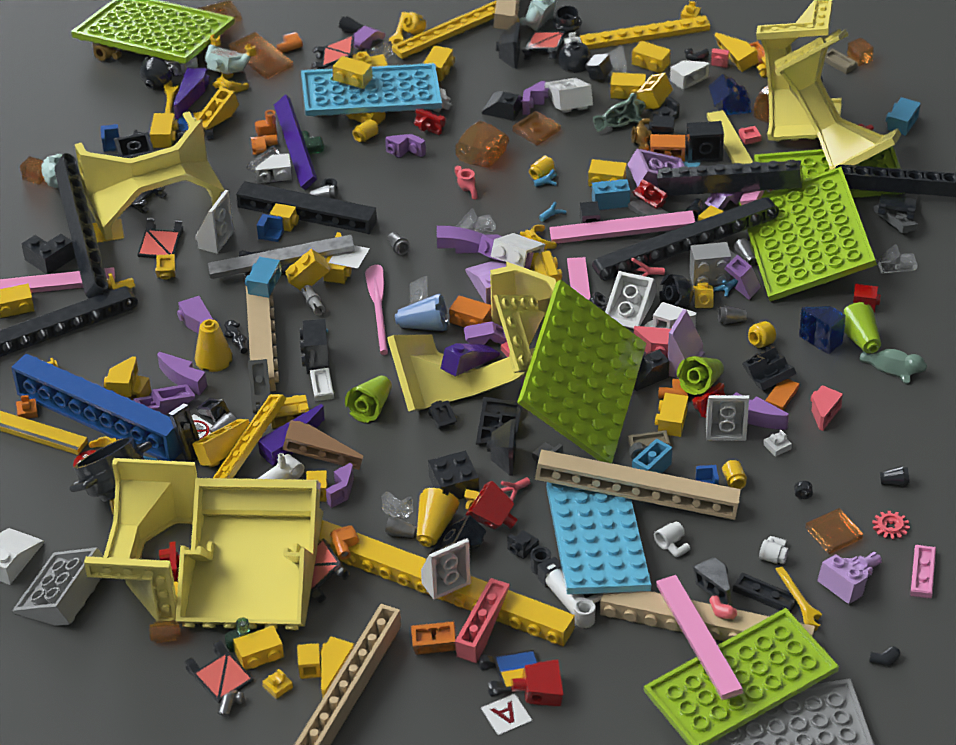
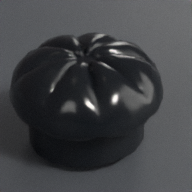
M573 6L558 8L556 17L553 18L554 28L559 32H565V34L574 33L582 24V20L578 16V10Z

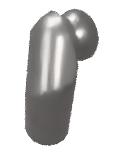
M238 690L226 693L222 698L218 714L228 717L232 705L243 703L244 693L238 692Z

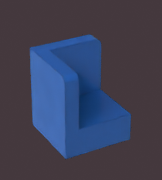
M118 124L101 126L103 152L116 151L114 138L120 137Z
M262 214L257 223L258 239L279 242L284 232L283 218Z
M716 465L697 466L695 480L719 485Z

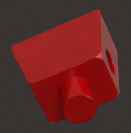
M492 480L483 486L465 514L466 516L471 515L477 522L491 529L500 527L502 523L511 529L518 520L509 513L514 506V502Z
M558 659L524 666L522 678L511 679L512 691H524L525 701L529 704L561 706L563 689Z

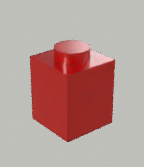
M855 284L853 303L863 302L865 305L869 304L875 313L876 305L880 306L881 294H877L878 286Z

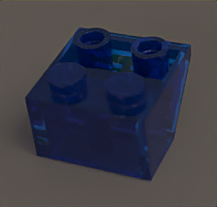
M723 73L709 85L714 106L720 111L723 110L726 115L752 112L747 89L743 85H738L731 76L728 77Z
M831 306L803 307L801 309L799 337L830 354L843 343L846 315Z

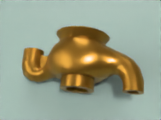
M93 43L94 55L100 61L112 56L114 59H118L122 55L114 47Z
M649 118L639 121L637 127L633 126L631 133L632 143L636 142L640 145L638 149L646 151L649 150L647 141H650L651 130H648L645 126L649 124Z

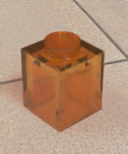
M858 38L848 43L847 57L858 62V66L872 61L874 47L863 38Z
M29 156L20 165L22 180L40 185L44 181L41 172V165L44 160Z

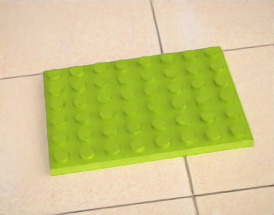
M112 0L72 30L71 34L73 38L81 41L86 40L94 44L107 45V47H116L124 51L129 50L137 54H146L150 57H159L167 61L171 60L180 64H186L211 43L210 36L214 34V39H216L235 24V17L159 0Z
M841 167L804 179L802 188L778 189L764 193L761 198H770L779 208V215L771 221L747 229L770 302L877 265Z
M559 280L555 284L517 403L598 461L612 463L647 343L564 281Z

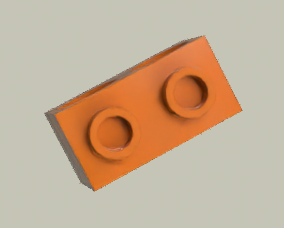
M454 621L411 626L412 645L415 655L456 651L455 640L457 639Z

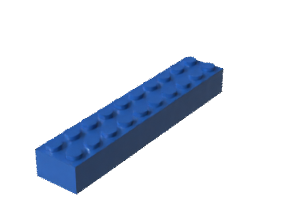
M25 354L11 367L17 395L19 396L28 395L29 399H36L37 404L105 435L116 438V440L133 437L136 444L147 441L151 442V449L145 453L163 461H174L182 452L170 417L162 414L160 411H155L144 404L137 403L128 397L121 396L112 390L103 388L96 383L87 381L82 377L69 373L67 370H62L29 354Z

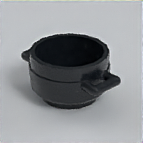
M127 437L88 455L74 466L79 480L70 486V491L86 490L89 496L100 497L102 501L115 498L113 459L145 460L143 453L151 449L152 443L147 441L136 444L133 437Z

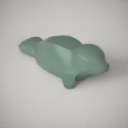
M631 93L626 101L615 104L604 115L593 117L596 130L600 132L607 126L623 127L632 122L639 123L643 119L640 115L645 109V103L636 99L637 95L635 93Z
M885 349L870 354L863 351L859 359L861 362L871 364L881 372L899 377L904 384L910 383V375L924 372L927 369V364L921 356L917 354L908 355L896 349Z

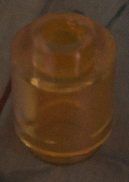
M165 620L149 624L150 640L156 641V643L177 641V636H181L180 623L176 624V620Z

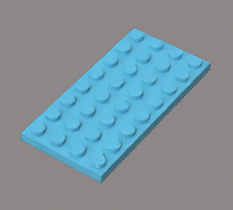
M435 63L372 67V79L364 89L334 81L333 69L301 70L306 116L387 111L399 112L416 109L434 110L442 108Z
M547 482V494L567 595L651 591V581L632 500Z

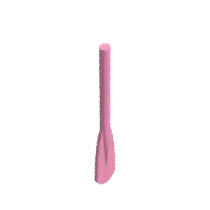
M372 265L366 270L365 275L370 296L375 304L380 354L387 355L388 349L382 308L384 271L381 265Z

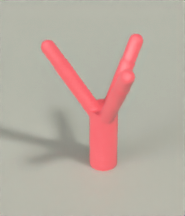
M635 258L631 259L640 266L636 271L645 272L641 276L665 274V268L648 267Z
M526 477L516 483L502 481L501 485L508 487L501 488L503 492L512 490L510 499L514 501L517 491L530 485V479Z

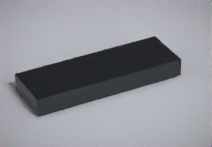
M182 404L171 411L169 416L185 461L194 462L198 458L192 443L200 440L188 405Z
M743 572L732 587V591L779 611L786 608L791 613L797 604L790 592Z

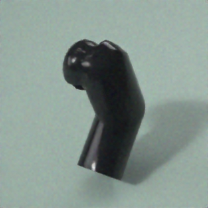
M692 48L684 50L685 58L688 60L699 61L709 56V51L706 48L694 53Z
M892 646L882 654L871 652L869 662L889 666L900 657V650Z

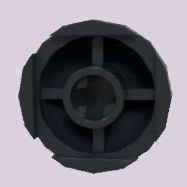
M577 41L565 44L559 54L560 68L567 72L568 69L573 70V73L586 71L585 65L592 58L588 46Z
M146 57L140 67V76L148 88H164V85L172 80L174 71L173 69L170 71L168 69L169 65L155 57H151V59Z
M667 274L663 277L660 285H663L662 291H659L660 303L664 302L683 309L688 307L694 296V290L690 281L686 277L676 274Z

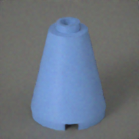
M436 294L398 309L397 314H395L396 324L400 325L401 328L446 331L448 329V320L444 321L447 314L444 297L441 294Z

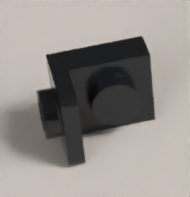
M668 96L665 98V106L654 111L653 117L654 115L674 117L675 120L679 118L680 104Z
M209 398L196 408L199 415L212 417L214 423L225 413L228 414L230 412L224 399Z
M440 400L431 404L428 414L433 417L437 429L456 424L457 420L448 400L444 402Z
M524 530L516 537L512 534L507 536V549L522 559L539 545V539Z

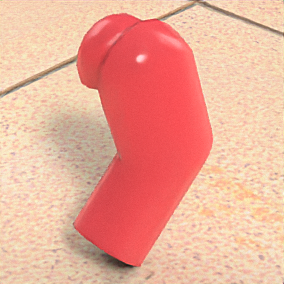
M713 596L709 599L716 617L734 619L737 616V610L730 605L722 604L719 596Z

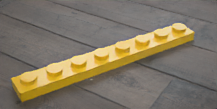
M496 1L392 46V51L403 59L495 18Z
M697 16L688 19L684 18L663 23L581 35L580 40L590 50L709 31L710 23L706 16Z

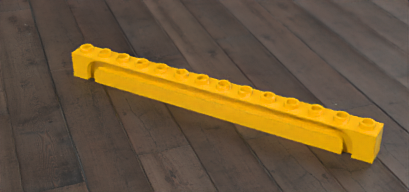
M322 520L319 542L323 538L326 539L340 561L381 576L384 579L397 582L402 586L410 587L420 593L430 595L423 586L421 578V568L427 559L357 533L359 542L354 546L348 547L351 555L348 559L342 560L339 558L330 537V533L333 530L342 527ZM471 576V584L437 599L472 611L488 582ZM510 590L507 592L496 622L504 623L514 629L525 631L533 636H538L561 646L565 645L575 629L574 614Z

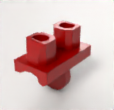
M427 109L415 110L416 119L414 125L418 126L419 130H428L437 135L442 134V127L445 126L446 122L444 116L434 115L432 111Z
M644 179L632 192L634 196L656 209L662 208L668 196L667 193Z
M718 383L714 387L711 386L702 397L696 396L692 400L694 408L700 411L701 417L706 418L709 395L726 396L723 383Z
M175 541L169 542L170 548L159 550V559L171 562L173 580L178 582L180 554L176 551Z

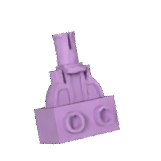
M876 552L871 553L865 558L855 556L852 559L834 555L822 562L817 581L850 604L862 597L867 579L872 575V568L881 563V556L879 554L876 555Z

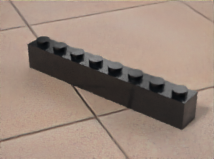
M801 160L752 162L747 164L735 163L731 165L717 164L714 166L700 165L697 167L682 166L680 168L665 167L658 170L657 183L658 188L667 193L668 196L802 188L803 173Z
M247 181L243 182L236 193L238 208L270 214L276 203L296 207V213L301 221L370 234L377 222L376 207Z

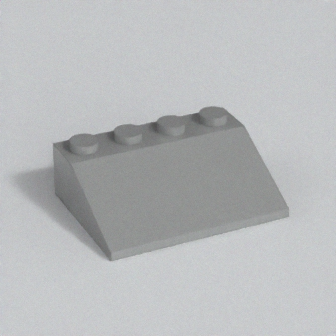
M97 547L54 552L12 610L13 613L55 626L72 623L78 611L85 605V601L94 592L96 585L102 579L87 577L84 565L86 556H104Z

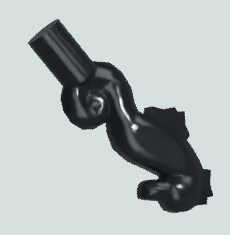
M235 320L226 321L224 324L226 328L224 336L226 338L233 337L232 343L238 346L240 353H246L247 347L245 342L247 338L241 335L239 329H237L240 327V324Z

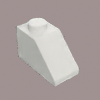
M682 61L672 66L670 70V81L683 90L709 77L708 62Z

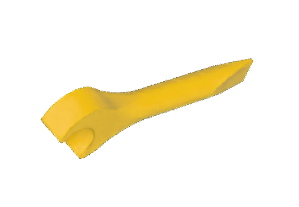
M402 12L397 31L389 38L391 49L393 45L404 41L402 37L404 30L402 21L408 12Z
M172 81L164 85V91L167 95L165 113H172L173 101L179 91V86L173 87Z
M783 567L776 568L782 581L799 604L804 624L815 626L814 631H817L820 625L814 619L819 620L822 613L805 600Z

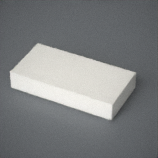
M329 368L310 370L315 401L334 399Z

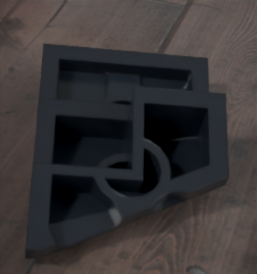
M771 344L766 346L765 352L756 353L753 357L742 363L750 378L762 391L797 374L795 368L789 365L785 357L778 354L776 347Z
M490 397L483 398L476 445L491 440L492 432L511 419H516L517 434L522 408L517 403L518 401Z

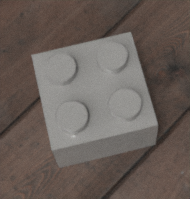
M727 242L691 245L689 274L693 286H698V283H709V285L717 286L723 285L722 280L730 281V274L725 270L726 265L731 261V253Z

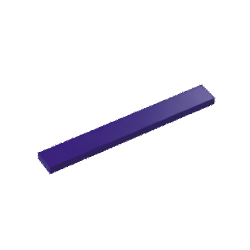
M285 94L274 104L300 187L305 190L317 180V176L291 99Z

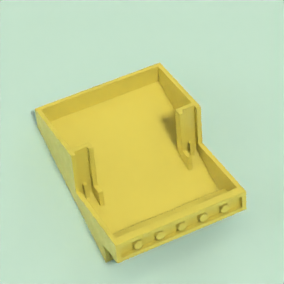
M195 478L191 549L186 546H180L176 622L186 628H194L195 624H203V628H215V625H223V628L235 629L236 625H244L247 629H257V625L265 626V628L274 626L276 630L278 626H286L287 630H298V626L305 627L323 517V510L320 509L321 483L318 480Z

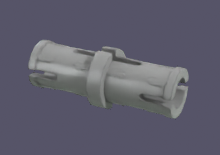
M304 286L307 291L302 288L301 293L306 298L307 305L313 309L315 315H322L320 309L322 312H325V307L321 303L320 296L314 292L312 286Z

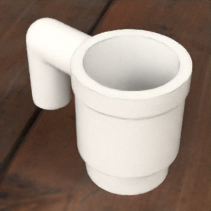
M679 522L669 523L654 532L656 543L662 549H668L674 557L678 558L690 550V546L687 543L679 548L674 544L685 534L684 528Z
M773 536L768 537L767 540L765 539L760 549L759 559L776 564H784L789 550L785 547L787 540Z

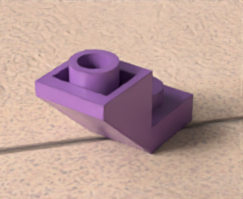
M363 26L354 34V48L359 50L363 48L370 49L372 41L377 40V38L384 40L386 33L375 28Z
M541 81L524 90L523 115H530V108H533L534 104L544 105L545 98H548V88H545V81Z
M413 134L387 136L385 138L386 152L400 158L408 151L420 157L426 154L425 140Z
M744 192L712 193L705 204L723 210L730 200L737 205Z
M739 255L726 265L725 270L738 280L735 289L750 300L761 288L752 266Z
M494 322L470 325L464 328L465 339L469 344L484 345L489 339L500 344L507 342L503 327Z
M351 463L334 471L335 485L326 489L327 504L331 508L349 498L354 480L353 465Z

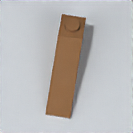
M290 420L282 450L342 466L351 463L353 469H360L363 455L309 424Z

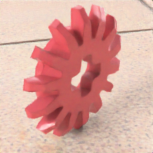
M888 511L887 514L880 512L881 517L876 515L875 519L877 521L873 520L872 522L876 525L873 526V529L879 530L877 531L878 535L885 533L884 538L889 534L891 539H894V534L898 538H902L901 534L906 535L907 531L905 530L910 528V526H906L909 524V521H903L905 516L902 515L900 517L898 515L899 512L895 514L891 513V511ZM887 523H889V524H893V523H894V524H895V528H892V527L887 528Z

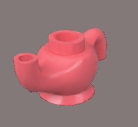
M456 166L455 175L457 176L459 187L463 191H470L472 199H477L478 194L475 188L474 171Z

